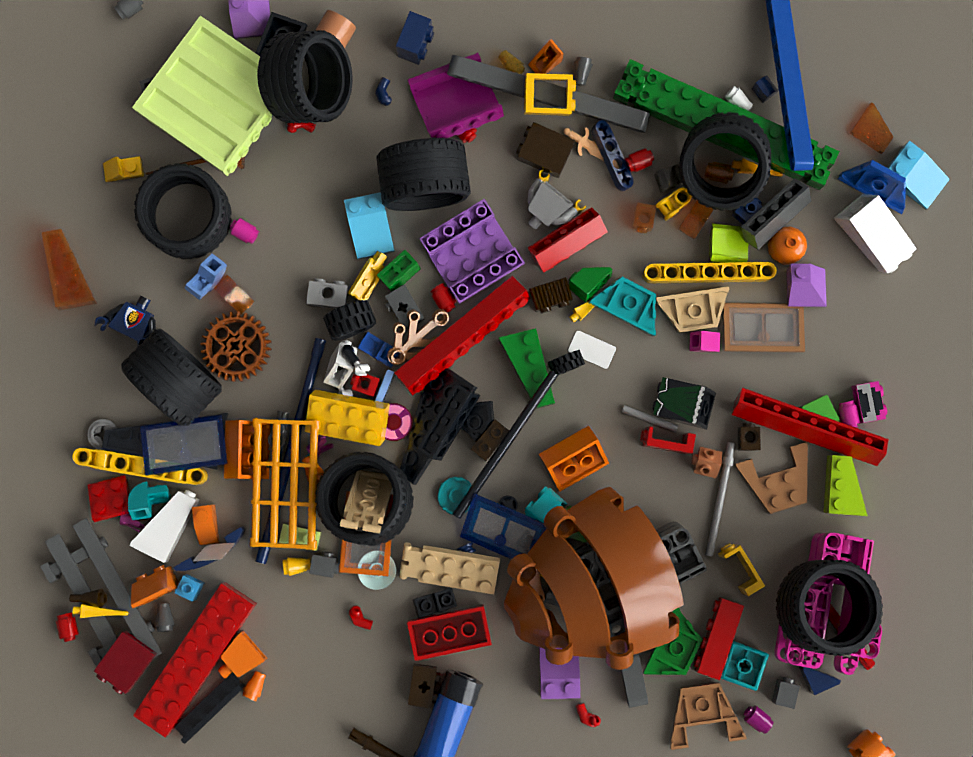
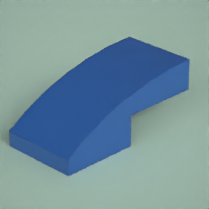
M367 331L357 348L392 368L393 364L389 362L387 353L393 346ZM399 352L394 354V358L398 357Z

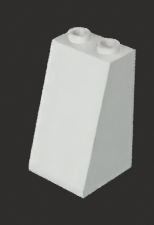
M862 194L834 217L835 221L879 272L892 273L898 268L897 265L902 261L908 260L916 250L914 244L879 195Z

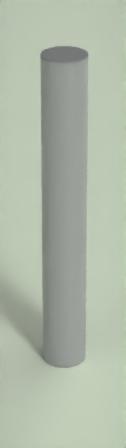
M625 405L622 409V413L675 433L677 431L678 425Z

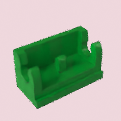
M404 250L381 270L377 276L393 292L403 286L421 268L416 260Z

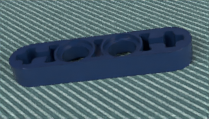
M598 121L592 127V135L616 188L620 191H626L634 183L632 174L610 125L606 121ZM605 143L612 146V151H608L605 148ZM613 160L620 164L619 169L614 167Z

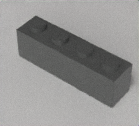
M794 178L741 226L744 241L757 250L760 249L811 202L809 187Z

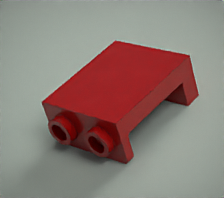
M648 426L641 431L640 442H643L642 446L682 454H693L696 434H683L682 443L652 438V426Z

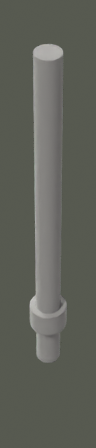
M732 442L727 443L725 457L722 458L723 468L705 554L712 557L730 467L733 466L734 462L732 457L735 443Z

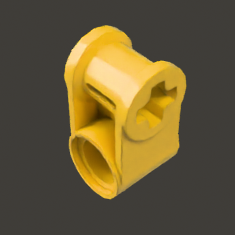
M687 188L677 189L654 206L664 215L665 221L676 215L690 202L691 195L688 194ZM679 193L686 195L687 200L685 202L678 200L677 195Z

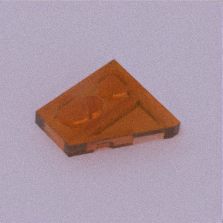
M872 102L850 132L851 135L880 154L885 151L893 139L892 133Z

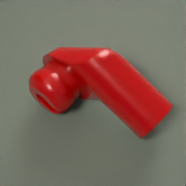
M585 703L576 705L581 723L590 727L600 725V717L587 712Z

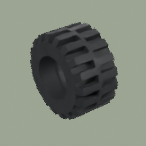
M368 300L348 303L330 311L323 318L331 340L335 341L358 335L376 324V319Z

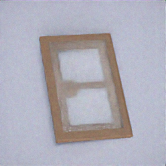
M724 303V351L805 352L804 307H788V304Z

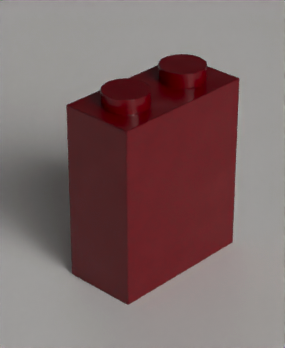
M123 631L94 672L97 673L96 677L102 682L106 683L108 681L111 683L113 690L117 693L127 694L152 662L157 652L129 632Z

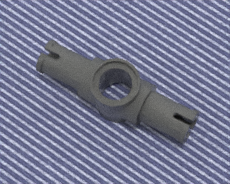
M277 411L276 420H288L290 413L284 412L283 414L282 411ZM281 424L280 436L282 437L280 455L283 453L288 441L287 424ZM272 428V433H271V434L269 435V437H268V443H269L268 450H270V451H269V456H268V461H271V462H272V434H273V428Z

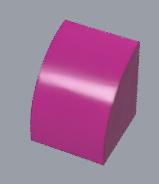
M708 331L690 332L689 351L720 352V333Z

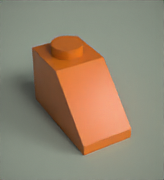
M215 505L192 507L194 529L199 545L219 543Z

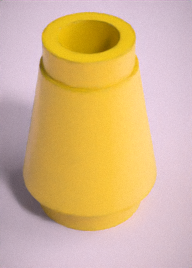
M287 557V559L282 560L284 575L292 576L310 570V558Z

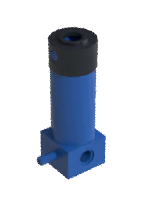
M449 669L446 671V676L439 689L434 708L417 752L414 753L413 757H455L473 707L476 705L479 692L483 687L481 681L460 671Z

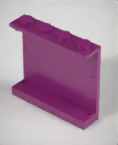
M479 53L465 57L481 62ZM450 63L408 79L411 93L430 138H449L454 135H460L467 130L478 128L485 123L496 121L503 117L502 105L498 103L493 89L448 75Z

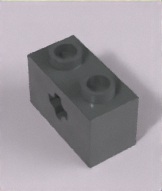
M405 285L385 296L387 299L384 302L389 312L394 311L397 316L394 318L395 322L402 323L406 330L409 329L408 311L414 309L420 314L417 324L425 320ZM403 304L404 307L408 306L406 308V313H403V311L399 312L400 305ZM416 313L411 315V319L416 317Z

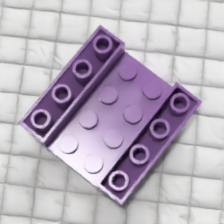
M485 198L419 238L431 261L459 304L525 264L516 248H513L494 217L495 214Z

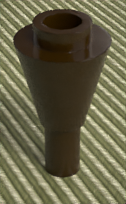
M98 589L83 594H70L69 600L70 602H82L102 608L107 602V593L103 589Z

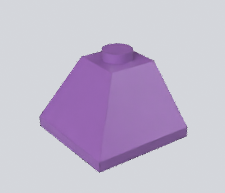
M228 0L234 39L261 37L270 17L269 0Z
M790 264L786 270L788 307H826L825 269L812 264Z

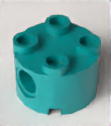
M546 486L538 494V500L536 502L532 500L524 511L526 513L525 517L532 521L542 532L545 529L544 518L546 514L554 507L562 506L565 508L568 504L552 488L548 489Z

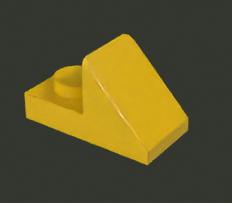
M116 156L103 163L106 182L144 176L140 156L120 159Z

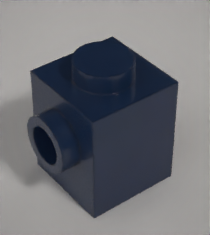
M755 197L751 203L736 209L732 216L743 225L763 207L761 205L762 202Z

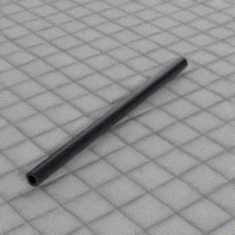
M550 370L452 513L455 517L461 519L559 376L555 372Z

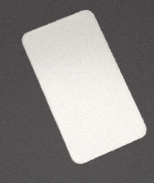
M576 331L568 349L569 353L580 349L583 359L605 369L609 367L616 351L615 346L581 331Z
M235 543L206 545L193 561L220 560Z

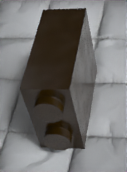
M533 122L532 126H528L524 133V137H526L524 144L520 143L517 148L518 161L559 178L575 140Z

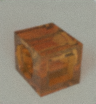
M637 203L632 225L636 232H651L656 206ZM646 215L649 222L642 223L639 220V216Z

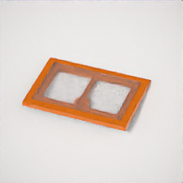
M346 491L345 506H346V503H347V500H348L350 491ZM393 495L390 496L385 518L392 508ZM358 527V530H356V529H353V530H355V531H362L363 528H362V527ZM392 539L375 546H362L342 540L339 572L388 576Z

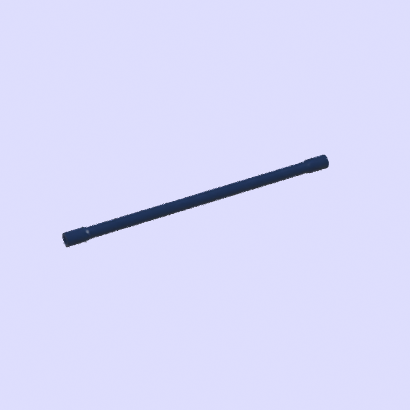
M315 338L294 420L305 419L309 395L312 393L326 340ZM299 425V437L303 425ZM291 434L283 462H291ZM281 467L279 474V501H283L290 475V467ZM271 508L261 542H270ZM259 547L255 561L267 564L271 547Z

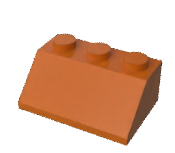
M225 421L224 479H253V421ZM262 423L261 461H268L270 451L268 450L269 423ZM261 466V479H269V468L266 466Z
M589 426L539 453L545 468L559 492L609 464L598 438Z

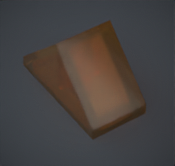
M228 275L214 287L241 315L255 302Z

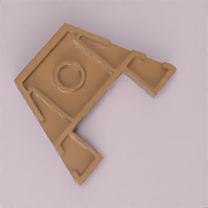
M807 442L789 447L794 467L758 478L752 459L734 464L769 514L807 503Z
M719 682L680 688L670 743L671 750L689 748L686 727L725 721L729 742L747 739Z

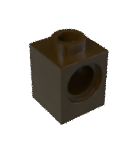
M743 423V427L738 428V451L761 450L760 427H755V423ZM746 432L753 434L751 442L745 440Z

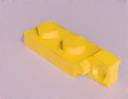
M377 251L373 258H369L347 294L358 301L368 300L380 280L377 274L384 269L383 263L387 256Z

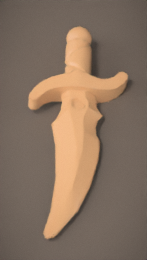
M587 127L585 128L584 137L571 131L569 128L564 129L563 133L578 143L577 151L579 156H582V147H584L590 155L604 161L595 141L588 139L589 130ZM613 160L614 167L619 169L616 160Z

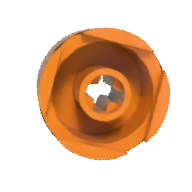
M868 729L863 730L847 746V748H850L849 752L853 757H894L896 755L891 748L883 745V739L875 731L871 733Z

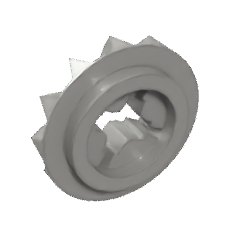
M100 419L93 422L89 427L87 436L94 448L103 450V438L96 436V434L102 433L103 426L105 430L117 429V426L110 420Z

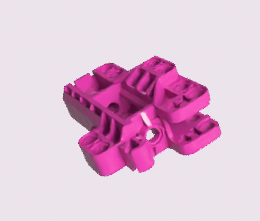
M817 533L812 538L808 561L844 560L860 566V569H864L869 574L874 541L839 533ZM841 554L850 555V558L841 557ZM826 574L817 579L808 590V599L805 601L807 622L811 629L824 640L833 584L845 586L840 579L832 574ZM846 586L838 635L846 628L852 613V600ZM779 625L775 657L781 662L812 669L819 668L823 663L824 654L804 650L795 645L790 639H785L782 627ZM879 625V630L875 633L876 636L868 644L870 651L867 654L863 648L859 649L856 653L850 654L851 658L843 656L834 657V668L837 672L852 675L856 667H858L859 657L868 659L877 657L882 637L881 625ZM782 648H785V659H782L780 656V650ZM814 656L817 658V661L812 663ZM848 663L849 667L845 668L843 667V664Z

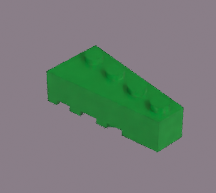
M536 328L499 337L498 339L530 399L548 374ZM551 387L537 408L555 404Z

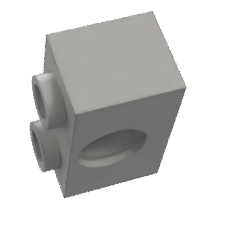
M315 278L314 281H309L306 304L313 307L336 309L347 304L349 287L343 281H333L332 284L326 283L324 279ZM327 289L333 290V295L330 298L323 297V293Z

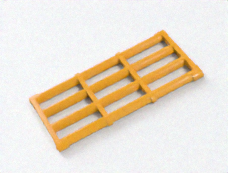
M253 418L254 447L250 547L317 550V540H315L317 506L315 492L317 490V468H319L317 452L320 421ZM262 423L273 424L272 462L261 461ZM281 424H292L291 462H280ZM299 425H310L309 463H298ZM261 466H272L271 500H260ZM280 466L290 467V501H279ZM298 467L309 468L308 502L297 501ZM260 504L271 505L270 542H259ZM279 505L290 506L289 543H278ZM297 506L308 507L307 544H296Z

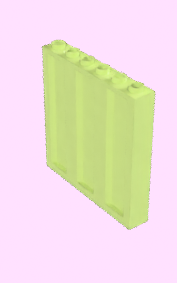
M202 16L197 19L132 107L139 115L226 176L235 171L238 161L241 157L243 158L247 155L249 146L252 142L258 140L261 130L264 126H268L272 119V114L265 106L258 87L257 70L260 56Z

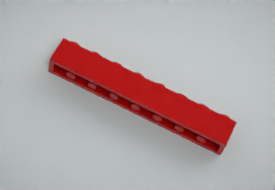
M511 276L394 372L398 380L412 396L422 391L426 384L431 380H435L443 370L451 367L460 356L467 354L471 347L480 343L488 333L496 330L499 324L505 319H509L517 309L525 306L528 300H530L527 290Z
M745 388L741 389L735 399L731 414L733 416L843 455L851 456L874 466H878L886 456L889 439Z

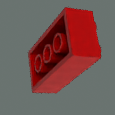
M484 604L407 621L415 661L492 645Z

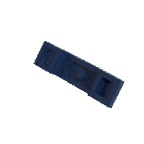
M240 527L224 537L227 543H235L231 549L235 547L245 532L244 527ZM193 556L173 568L175 571L192 570L209 565L217 560L197 562L193 561L195 559Z

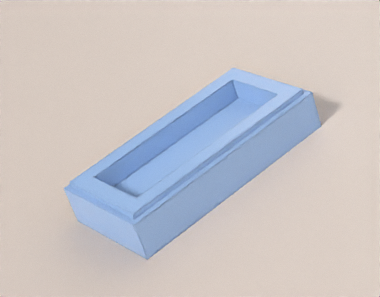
M389 369L386 371L375 401H385L395 376L394 371Z

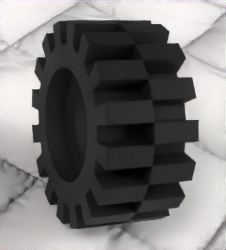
M579 349L549 361L548 365L550 370L557 375H561L585 365Z

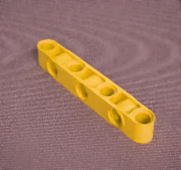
M78 448L72 455L73 461L78 465L152 479L201 485L208 478L206 470L200 467L130 454ZM85 451L87 453V459L86 461L82 462L80 459V455L82 452ZM120 458H123L125 460V466L123 468H120L118 466V460ZM159 464L164 468L161 475H158L155 471L156 466ZM196 471H200L202 474L198 482L193 478V474Z

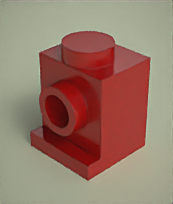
M353 374L350 385L353 391L375 398L381 379L368 374L367 376ZM367 381L369 384L368 387L363 388L361 385L362 382Z

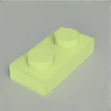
M283 524L279 543H289L288 524ZM297 527L296 544H307L308 529ZM316 531L315 540H317V549L321 536L320 531Z

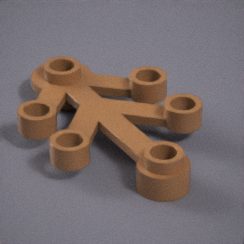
M414 309L408 311V339L402 345V336L406 328L400 322L393 325V331L395 332L394 347L387 353L389 362L393 365H400L405 360L413 358L422 349L417 350V352L407 351L412 347H426L438 336H434L431 339L422 338L435 326L446 325L449 321V315L444 310L438 309L433 313L432 319L417 331V322L420 319V314ZM416 313V317L411 319V315ZM439 314H442V317L440 319H437V316ZM402 326V329L397 332V327ZM399 352L398 357L394 358V354Z

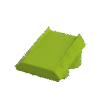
M712 224L709 241L710 260L714 263L748 262L749 244L744 241L741 226Z

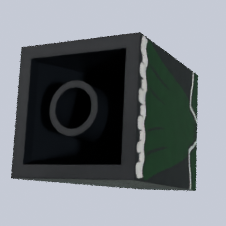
M663 377L662 382L658 384V397L654 401L652 408L654 411L653 415L707 430L716 393L705 386Z

